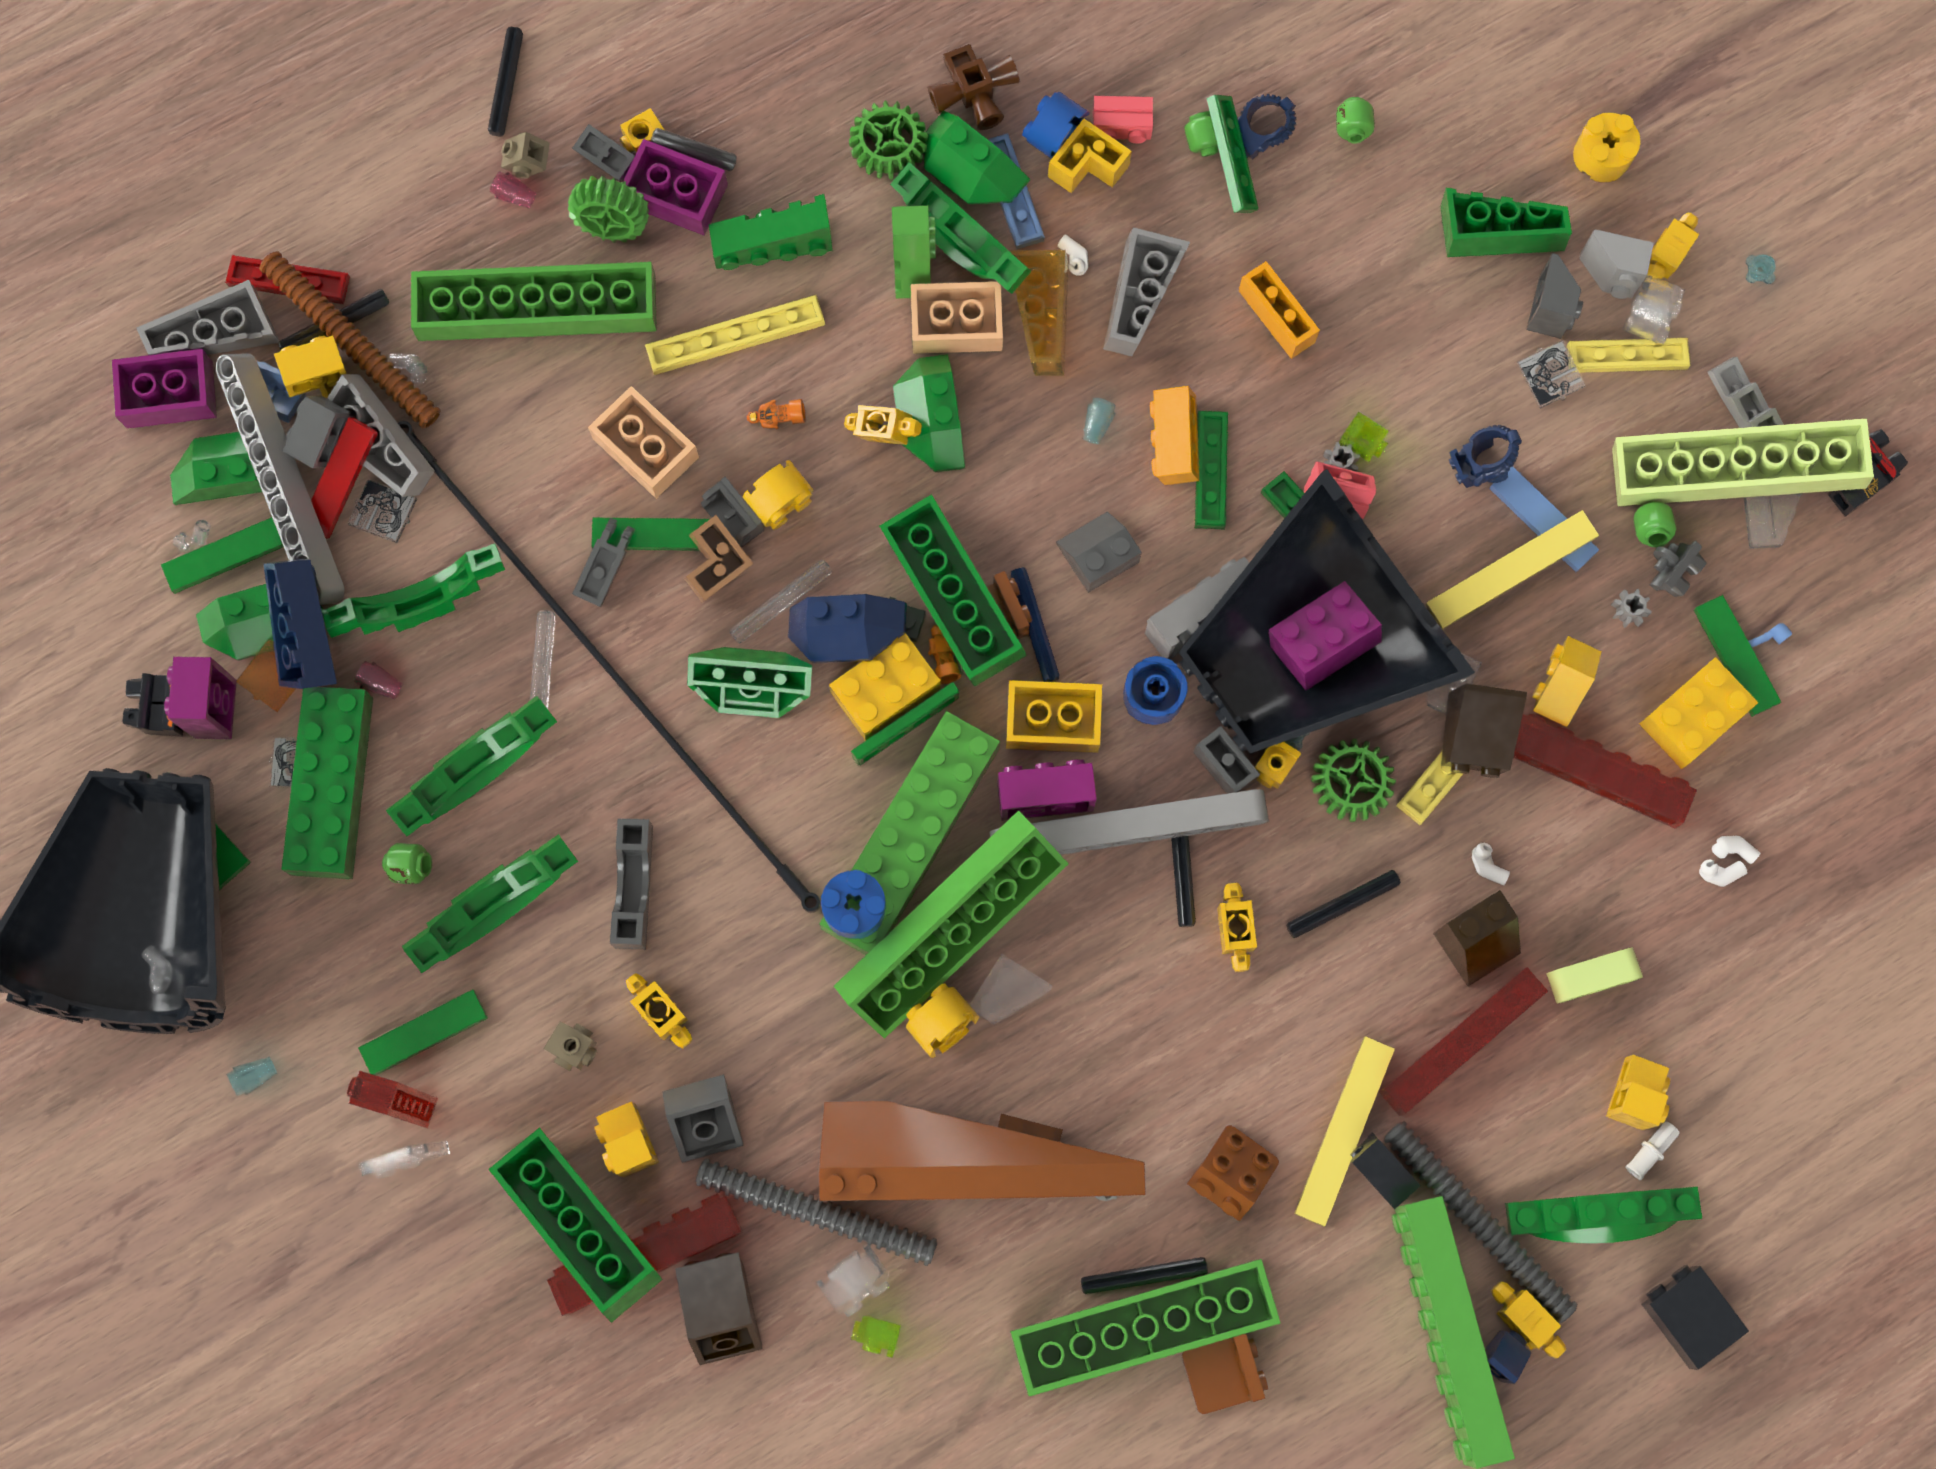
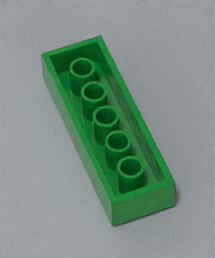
M932 494L879 526L974 686L1027 656Z
M329 687L303 689L281 870L291 876L353 879L373 697L366 690Z
M540 1127L488 1169L593 1303L611 1323L663 1280Z

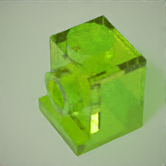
M1358 412L1343 433L1339 444L1345 447L1351 444L1352 452L1359 454L1361 458L1370 462L1373 456L1379 459L1389 443L1384 440L1389 431ZM1361 439L1368 440L1370 445L1364 443Z
M863 1316L861 1322L855 1320L851 1340L863 1343L862 1350L881 1354L882 1348L887 1349L886 1356L893 1358L901 1325Z

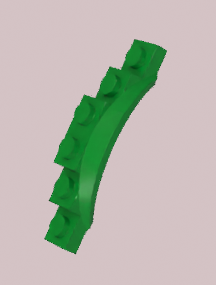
M910 162L890 184L903 196L907 206H928L929 217H935V243L945 254L968 272L981 278L995 279L1011 294L1031 273L1028 267Z
M496 543L478 550L466 552L461 558L441 572L413 585L379 595L348 598L340 604L322 610L327 632L333 638L361 627L364 635L380 631L392 624L395 625L398 632H401L456 610L454 600L481 590L478 580L491 577L505 570Z
M535 696L513 714L508 712L486 730L481 728L433 765L434 769L410 787L411 792L393 804L386 812L406 837L423 824L431 823L492 782L540 739L541 734L557 723V720L540 698Z
M558 834L536 851L532 852L530 849L506 867L503 864L452 899L450 907L426 923L428 928L402 945L404 952L421 973L425 972L437 962L447 960L510 919L556 882L561 874L576 864L578 860Z
M1698 1186L1505 1203L1508 1232L1512 1235L1531 1234L1543 1239L1571 1243H1614L1636 1240L1660 1233L1678 1221L1702 1219Z

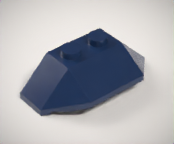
M869 594L807 597L790 608L788 638L812 663L870 661L885 650L897 637L900 638L906 633L907 603Z

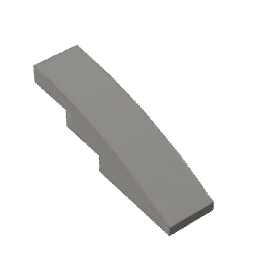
M1732 357L1707 372L1739 428L1784 425L1776 408L1768 407L1757 383H1750L1738 357Z

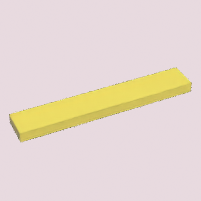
M813 295L646 344L645 347L653 373L657 375L825 325V321L817 296Z
M1581 510L1428 601L1425 605L1443 630L1596 539L1599 534L1584 511Z
M1366 1036L1363 1038L1294 1214L1323 1227L1326 1226L1352 1159L1350 1154L1357 1147L1395 1050L1394 1048Z

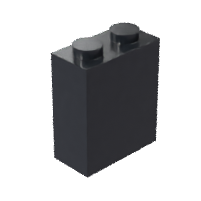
M1684 1265L1671 1275L1674 1280L1665 1287L1663 1284H1659L1646 1294L1649 1299L1641 1305L1688 1368L1699 1370L1748 1333L1749 1330L1702 1267L1691 1266L1689 1268L1688 1265Z

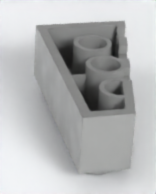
M1132 228L1124 248L1103 347L1104 350L1128 356L1133 355L1190 244L1189 241Z
M249 280L136 328L148 355L203 349L207 355L279 342L257 290Z
M342 374L327 399L351 412L349 418L354 417L378 431L363 466L402 497L420 495L435 470L361 375Z
M1245 557L1237 562L1235 559L1230 560L1221 567V572L1212 578L1210 576L1206 577L1196 585L1195 589L1179 596L1170 605L1147 620L1145 635L1162 657L1172 659L1179 654L1180 649L1249 564Z

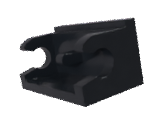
M1373 1132L1350 1154L1352 1156L1351 1162L1394 1209L1421 1186Z

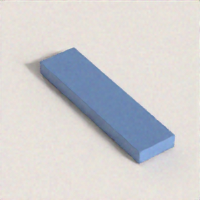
M1008 133L988 139L1020 168ZM1027 186L1023 188L1012 203L1000 202L1016 250L1044 242L1045 237Z
M1510 467L1508 478L1505 481L1493 483L1489 488L1538 536L1567 519L1514 467ZM1589 542L1562 558V560L1577 572L1599 549L1592 542Z

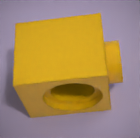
M650 108L620 125L623 134L620 141L627 151L633 152L636 155L643 139L651 141L653 131L656 128L663 130L664 128ZM638 134H648V136L643 139L636 138Z

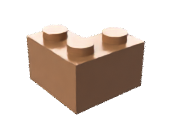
M717 515L690 534L689 537L706 557L707 561L688 574L684 580L703 603L753 565V562Z

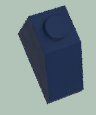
M1499 1330L1485 1348L1492 1375L1500 1382L1510 1384L1517 1382L1532 1353L1525 1347L1528 1342L1514 1330H1511L1510 1333Z

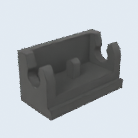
M590 124L587 125L572 147L574 151L620 182L621 180L624 181L635 155Z
M723 477L720 482L702 495L704 499L701 502L702 507L711 518L717 515L741 548L764 531L762 521L726 477Z

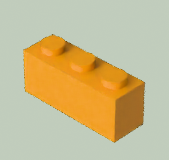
M1267 261L1242 277L1238 291L1291 359L1315 344L1320 329Z
M1189 386L1154 390V401L1150 402V413L1155 424V430H1151V442L1155 448L1156 458L1152 459L1153 475L1164 485L1199 481L1196 394Z

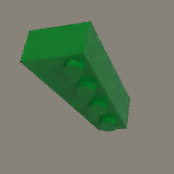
M1447 187L1445 188L1440 205L1447 258L1565 251L1572 234L1567 206L1529 201L1528 204L1513 201V198L1501 196V199L1483 197V193L1472 191L1470 194L1457 193L1456 189Z
M825 194L814 196L815 202L802 205L800 200L789 203V208L777 212L772 208L761 210L756 214V218L750 219L749 216L742 215L708 224L716 269L733 270L738 268L739 265L752 264L759 266L771 260L791 261L798 256L809 254L811 256H822L829 251H833Z

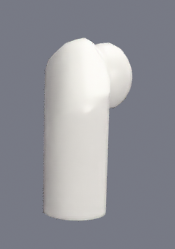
M1064 235L1057 247L1069 255L1070 272L1076 276H1081L1088 269V252L1069 236Z
M1721 836L1716 840L1717 843L1712 846V852L1719 858H1725L1728 853H1737L1749 864H1752L1761 854L1740 836Z
M1478 844L1472 850V860L1477 873L1486 879L1504 886L1510 871L1494 865L1491 856L1493 849L1489 844Z
M1705 860L1701 864L1699 872L1705 881L1724 887L1746 875L1747 869L1741 861L1723 868L1718 866V864H1714V860Z

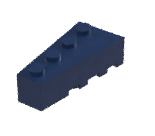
M298 559L264 563L279 686L304 689L337 684L315 583L316 572L314 566L311 565V560Z

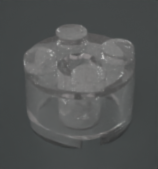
M1647 274L1635 294L1630 306L1631 315L1626 317L1622 331L1655 343L1664 344L1670 331L1669 326L1672 318L1676 319L1682 306L1681 300L1685 289Z
M868 1243L863 1245L864 1253L860 1255L855 1250L826 1271L828 1279L825 1282L821 1277L816 1280V1284L837 1314L844 1312L847 1317L853 1315L863 1307L861 1300L870 1294L875 1298L890 1287L887 1280L891 1275Z

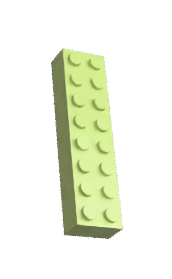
M1867 419L1616 437L1612 448L1617 506L1644 505L1649 502L1672 503L1867 489L1874 477Z

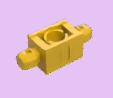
M1688 212L1679 221L1674 218L1669 227L1665 228L1652 248L1648 273L1644 279L1645 282L1654 286L1663 277L1668 279L1677 270L1699 236L1694 231L1698 224V218Z
M859 405L858 413L847 415L844 422L845 428L853 431V435L867 441L907 445L908 437L918 436L922 428L918 420L913 419L912 415L897 408ZM885 421L888 422V426L883 425Z
M1229 883L1225 885L1223 890L1224 900L1227 903H1220L1217 907L1222 954L1233 953V956L1230 957L1232 968L1235 972H1244L1250 968V955H1247V952H1252L1257 948L1252 900L1241 902L1243 893L1240 884ZM1235 914H1238L1237 920L1242 922L1245 927V932L1241 934L1239 941H1235L1237 935L1232 933L1229 928V922L1234 919Z
M633 974L626 980V985L633 995L637 994L630 1001L632 1005L638 1010L641 1017L648 1022V1026L652 1027L662 1040L672 1035L670 1039L678 1047L684 1049L693 1041L692 1035L685 1026L681 1027L688 1019L677 1008V1004L672 1002L670 996L655 981L647 987L648 982L641 975ZM652 999L656 1004H666V1016L669 1018L667 1022L662 1018L655 1019L652 1017L651 1011L653 1006L649 1003Z
M1502 1281L1498 1282L1491 1289V1293L1498 1304L1503 1303L1504 1306L1496 1314L1511 1330L1517 1332L1528 1342L1526 1346L1530 1350L1534 1348L1539 1349L1543 1345L1542 1350L1550 1357L1559 1358L1566 1351V1346L1558 1335L1554 1336L1553 1334L1561 1325L1527 1290H1521L1514 1294L1515 1290Z

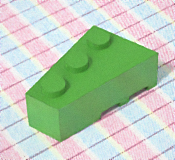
M928 206L892 207L896 299L911 298V284H931L930 259H936L935 217H929Z

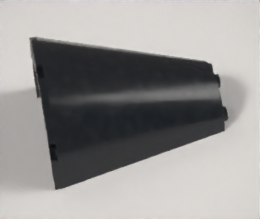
M1327 469L1320 473L1179 651L1183 658L1179 662L1189 677L1195 675L1201 684L1197 689L1204 699L1211 704L1216 703L1219 708L1215 712L1216 716L1224 727L1232 728L1237 735L1232 738L1243 753L1247 750L1249 753L1268 748L1468 678L1475 673L1459 649L1451 642L1439 624H1437L1375 539ZM1345 581L1382 624V642L1310 689L1305 690L1270 647L1269 629Z
M105 768L102 771L89 770L0 920V993H8L7 1002L71 1022L83 1024V1020L89 1021V1019L101 1021V1027L106 1029L137 1033L175 1034L176 1028L179 1029V1026L188 1027L187 1031L194 1033L211 1029L222 1022L226 1004L214 787L209 777L203 775H193L192 778L180 777L177 774L166 772L153 779L149 773L135 770L132 773H121L110 768Z

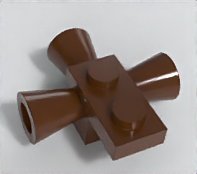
M970 44L944 53L943 60L953 82L927 87L936 113L940 114L962 100L966 109L973 106L978 130H988L1001 123L1004 115L992 100L993 87L1020 82L1012 57L1008 55L987 69L982 57L976 58Z

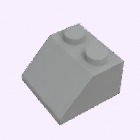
M1594 229L1582 249L1579 259L1602 292L1610 293L1613 297L1619 299L1632 298L1647 276L1653 242Z

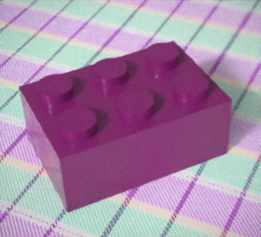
M645 139L642 140L624 178L628 187H636V193L644 195V200L648 202L649 215L704 236L709 227L708 224L711 223L728 186L725 170Z
M203 349L112 360L115 417L127 429L217 418L213 361Z
M1344 581L1270 628V647L1303 688L1308 690L1381 643L1382 624Z
M173 656L172 666H169L167 671L170 696L166 697L164 704L165 714L168 716V719L195 739H232L237 679L211 657Z
M1083 759L1070 760L1066 762L1065 766L1055 767L1050 762L1039 763L1035 765V769L1025 770L1022 769V766H1008L1004 768V772H998L997 787L1001 821L1009 820L1018 811L1025 818L1094 811L1097 799L1092 763H1085Z

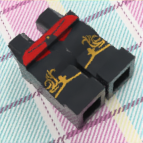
M1882 429L1869 434L1874 477L1867 489L1833 491L1828 495L1845 517L1891 484L1901 475L1899 472L1908 464V461L1901 453L1896 452L1888 458L1881 450L1890 442L1889 437Z

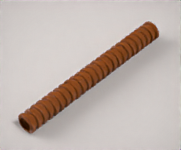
M279 251L268 254L261 262L260 271L266 273L268 279H273V284L280 286V291L286 292V296L289 299H293L295 305H300V310L306 312L308 318H313V323L319 325L321 331H326L327 337L333 336L336 344H340L339 348L342 351L346 350V355L353 357V362L355 364L359 363V368L366 370L368 377L373 376V382L379 383V387L382 390L386 389V394L393 396L392 400L395 403L399 402V407L406 409V414L408 416L412 415V420L419 422L421 429L431 426L439 418L441 409L439 407L434 408V402L431 400L427 401V396L420 394L421 390L418 387L414 388V383L407 381V376L401 375V370L394 368L393 362H387V356L381 355V351L378 348L374 349V344L368 342L366 336H361V331L354 329V324L348 323V318L341 316V311L334 310L335 306L332 303H328L326 297H321V292L315 290L313 284H308V279L302 277L300 271H295V267L292 264H288L289 261L286 258H282V254Z

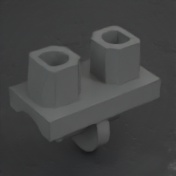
M1693 541L1691 545L1679 543L1677 546L1675 543H1671L1668 548L1657 547L1653 555L1658 560L1654 568L1659 573L1653 579L1650 586L1656 591L1666 590L1674 597L1683 596L1690 587V583L1682 577L1683 573L1687 571L1690 575H1697L1707 564L1699 554L1702 546L1697 541Z

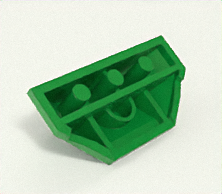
M943 111L926 131L928 140L925 142L927 150L924 152V169L967 204L1012 203L1030 181V178L1002 150L956 115Z
M948 354L918 358L893 385L896 408L912 415V418L918 420L922 425L921 433L916 437H908L907 445L903 446L927 464L934 472L964 469L961 427Z
M240 432L194 438L170 475L174 505L262 492Z
M266 584L218 597L196 614L203 643L237 661L274 651Z
M721 647L689 654L687 686L693 691L695 690L718 713L780 718L803 700L810 697L813 665L786 652Z

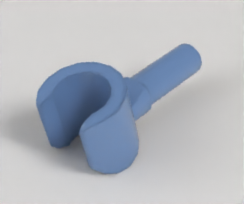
M1779 623L1768 632L1748 642L1751 647H1755L1773 637L1778 644H1781L1792 635V632L1785 624Z

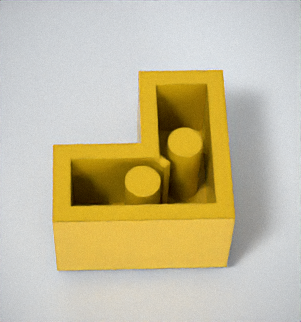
M1084 118L1050 160L1048 178L1072 193L1086 174L1090 172L1113 188L1130 166L1132 151Z
M319 336L312 339L310 343L300 346L290 345L281 349L280 352L274 353L289 397L320 389L322 396L327 399L341 375L347 374L333 336Z
M1567 636L1563 645L1557 644L1549 660L1551 662L1545 673L1549 677L1545 683L1541 681L1538 683L1532 695V698L1536 699L1533 711L1567 727L1595 680L1602 651L1570 636Z
M1636 1055L1625 1057L1606 1117L1640 1130L1657 1127L1660 1123H1664L1669 1113V1105L1666 1104L1668 1099L1666 1092L1670 1085V1078L1667 1077L1670 1068Z
M631 1101L596 1117L599 1125L594 1126L600 1143H606L604 1147L607 1152L602 1154V1157L609 1172L612 1171L613 1174L615 1173L625 1178L659 1163L634 1102Z

